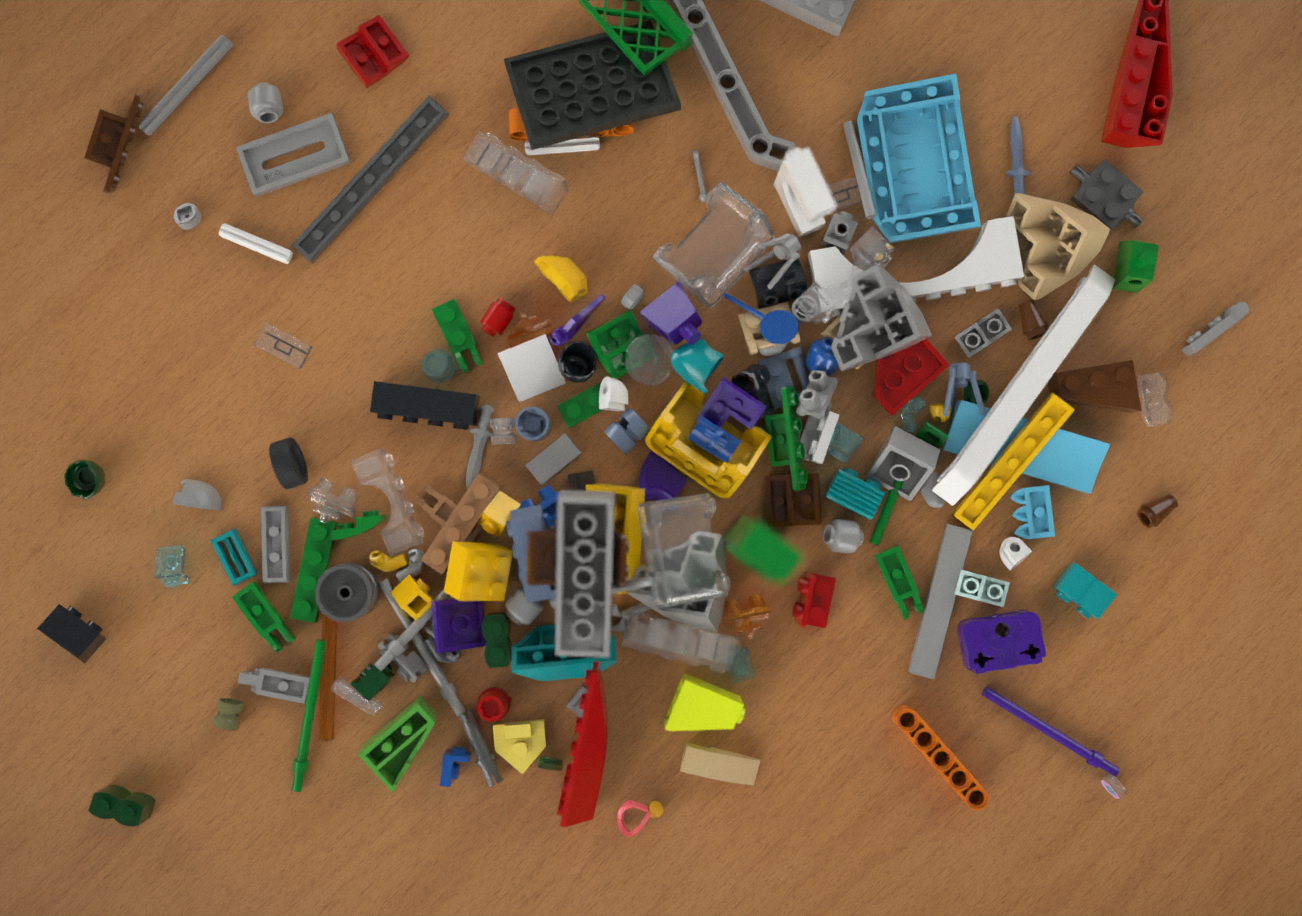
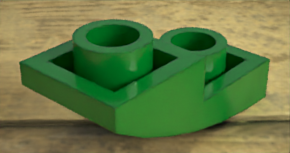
M379 510L363 511V517H355L356 528H354V523L338 524L339 529L331 530V540L349 538L368 532L386 521L387 515H379Z

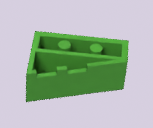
M420 695L364 742L358 753V756L392 792L396 789L400 779L407 771L417 751H419L436 722L437 713Z

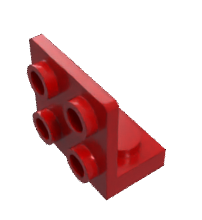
M806 571L804 577H799L797 591L800 592L799 602H794L792 617H795V622L800 627L811 625L826 628L836 578Z

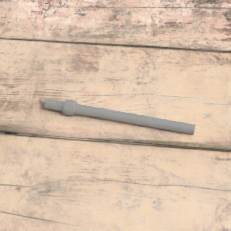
M385 579L379 585L404 628L407 629L413 621L409 614L398 605L391 594L393 587L389 580ZM418 631L411 640L441 689L439 692L443 699L448 700L456 716L466 710L456 695L457 690L453 683L450 684Z
M443 589L434 601L449 599L451 596L445 593ZM432 606L417 621L414 620L397 640L393 639L387 646L388 650L374 664L379 670L382 671L395 656L399 657L405 650L404 646L433 616Z

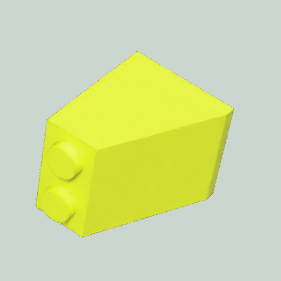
M683 673L665 716L664 726L668 731L734 729L736 722L739 724L742 722L746 709L743 708L744 704L739 695Z

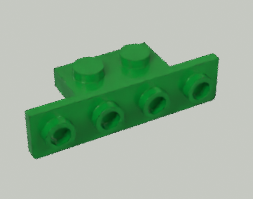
M782 387L784 414L765 416L766 432L772 436L768 442L770 466L790 465L793 491L806 489L805 484L808 482L807 470L803 468L802 459L805 457V448L803 443L800 442L799 434L802 431L801 419L797 417L796 408L799 405V397L797 392L794 391V387Z

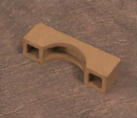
M478 473L421 561L442 575L447 573L452 542H466L479 522L483 511L503 487L485 475Z

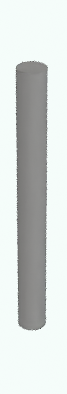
M847 121L843 124L866 219H872L876 217V212L853 121Z

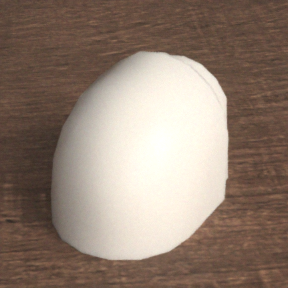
M605 377L602 380L599 390V409L625 411V406L629 403L626 386L620 380L611 377Z
M1017 537L1005 539L999 550L1000 558L1009 571L1019 565L1032 552Z

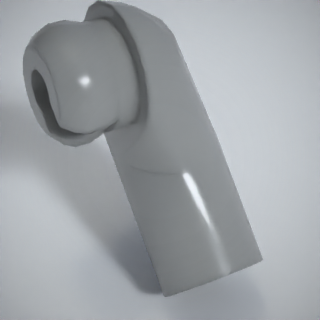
M934 471L922 485L921 494L929 506L940 508L945 504V500L932 491L940 475Z

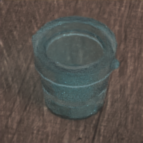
M435 349L428 352L421 361L424 374L435 382L449 380L455 371L458 370L454 357L443 349Z
M837 423L827 453L847 463L857 448L862 445L865 438Z

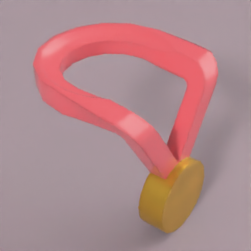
M627 800L620 806L617 812V824L621 833L626 837L636 835L645 826L650 817L658 818L663 814V806L656 800L651 801L648 805ZM635 807L647 812L636 828L632 831L627 829L624 823V813L626 810Z

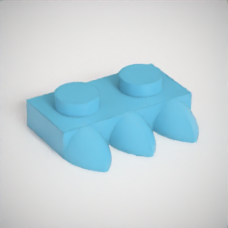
M1049 485L1026 487L1015 491L1010 496V499L1016 503L1023 504V506L1018 508L1012 516L1020 521H1025V524L1019 526L1014 533L1024 539L1055 536Z

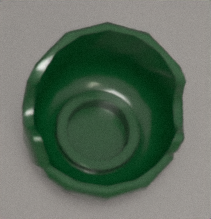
M76 460L68 466L64 474L65 485L71 492V495L81 497L83 500H87L100 493L105 485V473L97 463L90 460Z

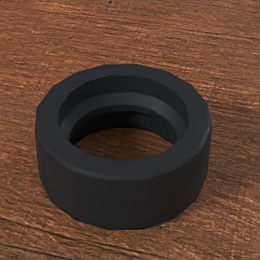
M289 437L270 444L269 455L272 468L283 488L290 489L306 484L308 481L307 465L295 439Z

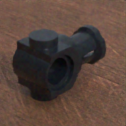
M752 364L737 375H734L732 383L767 406L759 417L761 418L775 411L766 395V392L769 390L767 384L770 381V373L765 365Z

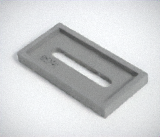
M332 113L236 147L251 191L255 197L351 163L335 116ZM319 142L325 143V148L321 151L268 170L263 169V164L266 160L283 156L305 148V146Z

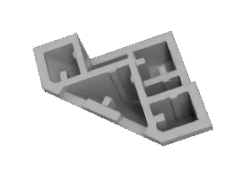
M876 264L854 276L851 284L852 291L848 302L845 303L839 321L841 325L837 337H834L831 348L841 371H845L901 351L932 336L921 310L907 290L879 264Z
M697 531L689 536L690 540L679 547L674 545L658 555L659 559L648 566L644 564L637 568L632 579L652 576L655 579V584L651 587L629 590L627 593L666 618L693 628L717 632L724 611L727 586L724 541L722 534Z

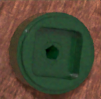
M977 380L984 404L989 397V388L984 381ZM969 381L968 386L963 389L964 399L967 402L977 404L971 381Z

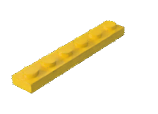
M1051 393L952 512L953 516L974 531L1075 409L1054 393Z

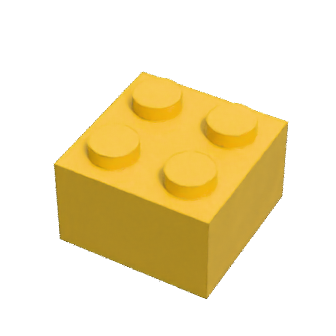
M453 541L444 592L459 601H504L513 551L498 543Z

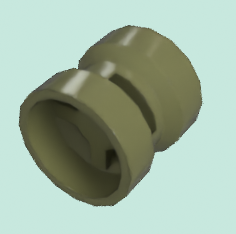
M219 698L217 702L219 712L214 717L212 725L224 730H238L240 725L238 714L243 711L244 702L230 698Z

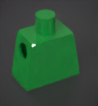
M1133 240L1120 241L1114 272L1115 282L1112 289L1138 293L1150 284L1154 279L1159 246Z

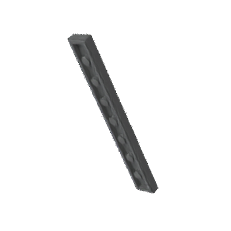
M428 96L299 236L292 246L313 264L449 116L448 112L432 97Z

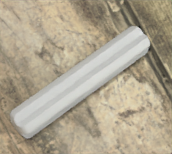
M598 135L582 136L531 150L529 141H525L526 155L600 149Z
M222 224L220 227L219 236L285 264L291 261L293 252L228 224Z

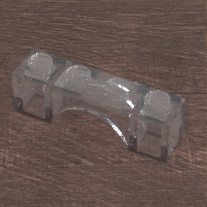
M872 226L850 248L853 257V270L849 279L838 285H825L816 281L797 299L795 304L815 325L821 320L824 323L828 322L836 314L833 308L839 302L843 306L848 302L854 276L876 264L883 268L892 259L889 254L894 248Z
M378 449L352 460L351 463L360 485L375 486L381 489L390 500L391 518L387 526L380 532L390 556L423 544L424 532L419 523L415 524L412 514L415 513L409 499L405 500L402 490H405L404 484L400 476H395L392 467L395 466L391 454L389 452L386 453L384 449Z

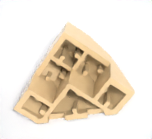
M1015 193L1006 217L1014 216L1024 277L1018 280L1019 287L1034 300H1039L1073 279L1101 251L1110 228L1093 215L1070 205Z

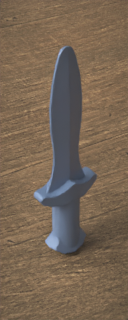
M1017 116L1012 118L1010 128L1012 168L1006 171V174L1013 177L1014 195L1012 199L1015 193L1026 195L1024 177L1031 173L1030 170L1026 171L1023 165V140Z

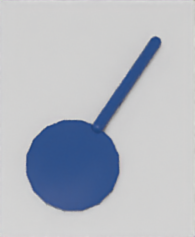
M724 293V298L762 319L760 322V332L768 342L784 344L795 338L798 332V321L792 313L785 310H774L764 315L728 293Z

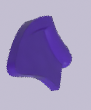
M600 294L582 311L573 316L567 324L555 329L550 336L551 343L555 346H560L571 340L606 297Z
M651 450L641 469L639 488H645L644 502L655 501L663 508L666 507L668 511L674 512L680 505L675 496L688 480L680 475L672 464Z

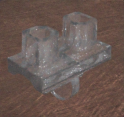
M322 477L315 488L310 486L307 494L310 495V501L317 503L313 511L321 514L320 522L327 523L329 518L338 520L340 513L350 517L354 516L357 492L354 489L343 487L339 497L332 495L331 493L335 487L334 482Z

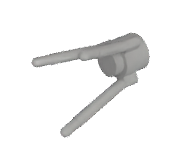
M785 233L778 238L759 244L758 247L760 249L775 245L771 252L746 266L744 270L747 272L775 255L781 260L788 259L768 284V288L772 289L790 265L800 257L798 254L801 249L800 242L792 234Z

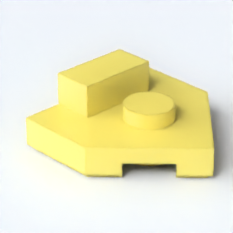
M545 719L493 724L495 751L523 774L547 745Z

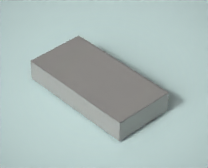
M564 433L525 466L537 481L543 485L579 456L581 452Z

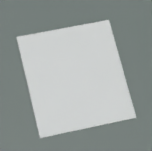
M546 334L498 353L519 402L566 384L564 377L559 372L557 360Z

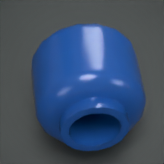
M818 339L810 345L805 359L810 373L813 370L825 371L826 375L830 376L836 372L839 364L831 348L833 339Z

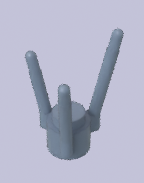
M953 363L950 365L943 410L944 417L948 416L950 404L951 414L953 413L956 388L968 386L969 381H971L980 414H985L976 380V371H970V364Z

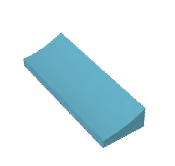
M964 400L956 401L946 433L949 437L943 443L942 450L958 455L991 408L984 407L985 414L981 415L977 404ZM1021 418L989 463L990 465L995 462L1029 421L1028 419ZM1058 429L1021 474L1091 494L1097 474L1111 444Z

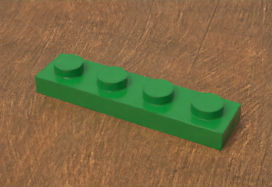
M314 517L310 518L290 615L291 619L311 623L318 622L320 609L316 603L315 588L318 579L329 569L334 540H331V530L337 529L338 522Z

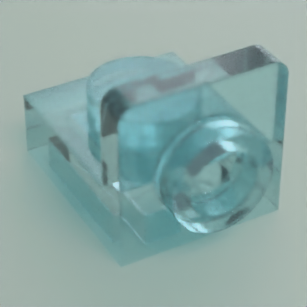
M182 545L156 549L154 577L164 586L178 587L180 584L189 583V577L184 573L186 549Z
M741 644L728 647L726 649L727 652L722 654L732 685L757 677L747 646L742 647Z

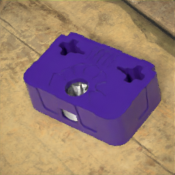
M1017 610L962 620L957 626L964 666L974 673L980 674L988 671L1041 663L1042 657H1046V650L1043 643L1039 616L1028 610ZM998 623L1003 625V629L1000 630V634L995 632V628L998 627ZM1029 645L1033 646V649L1029 650V654L1024 653L1025 650L1029 649ZM979 653L983 656V658H980L978 660L979 663L974 662V659L978 658Z

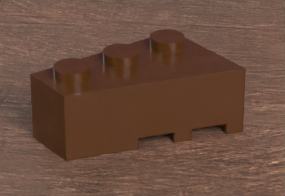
M1133 360L1057 372L1048 381L1050 394L1054 393L1066 403L1114 409L1129 413L1142 411Z

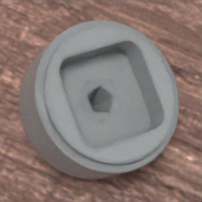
M191 203L180 205L173 215L174 221L180 228L185 230L196 227L202 218L201 212Z

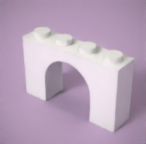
M800 147L786 153V158L782 161L774 182V186L799 238L823 228L826 223L823 216L832 213L837 207L809 147L803 150Z

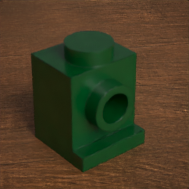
M370 663L359 674L362 679L357 677L350 685L369 702L395 675L391 672L392 667L389 664L381 671Z

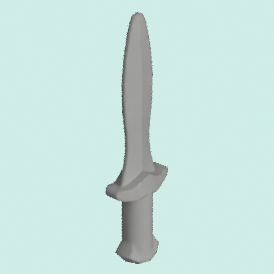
M489 404L480 406L481 415L478 428L469 430L470 433L474 434V445L467 465V489L480 472L483 449L489 436L494 437V434L488 431L491 414L495 409Z

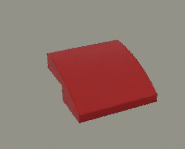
M380 15L359 25L358 32L336 43L337 50L365 88L372 86L387 76L409 58L407 51Z

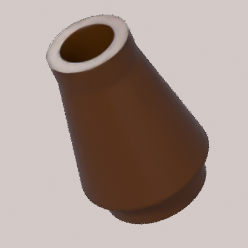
M1034 300L1020 304L1023 335H1026L1028 340L1042 337L1047 331L1048 324L1036 307Z
M1168 494L1165 497L1141 505L1140 510L1137 511V516L1144 526L1148 528L1152 526L1157 527L1178 507V502L1175 497Z

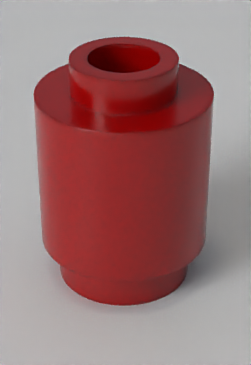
M498 297L496 302L493 301L480 320V323L483 324L481 329L492 337L496 334L501 336L514 317L513 312L515 308Z

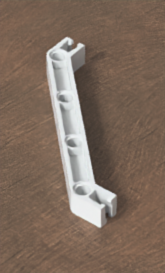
M1094 264L1089 270L1088 276L1081 278L1071 298L954 461L938 477V483L932 489L934 493L954 506L975 484L1109 297L1115 282L1112 276Z

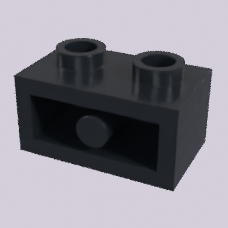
M58 604L37 629L83 663H86L106 640L100 634L103 629L91 620L86 624L80 619L83 614L71 605L66 609Z

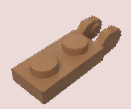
M427 483L424 489L428 494L439 500L433 508L424 498L418 496L414 501L427 511L431 518L444 526L457 503ZM477 523L466 542H473L483 529L480 524Z

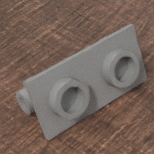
M390 633L384 639L387 642L386 645L381 641L378 645L380 649L379 655L382 656L388 650L387 646L393 639L397 640L399 636ZM406 644L402 654L399 657L395 656L392 662L399 668L397 673L405 681L411 680L414 683L418 679L415 674L418 673L421 676L428 668L425 666L426 663L414 651L407 657L403 655L409 648Z

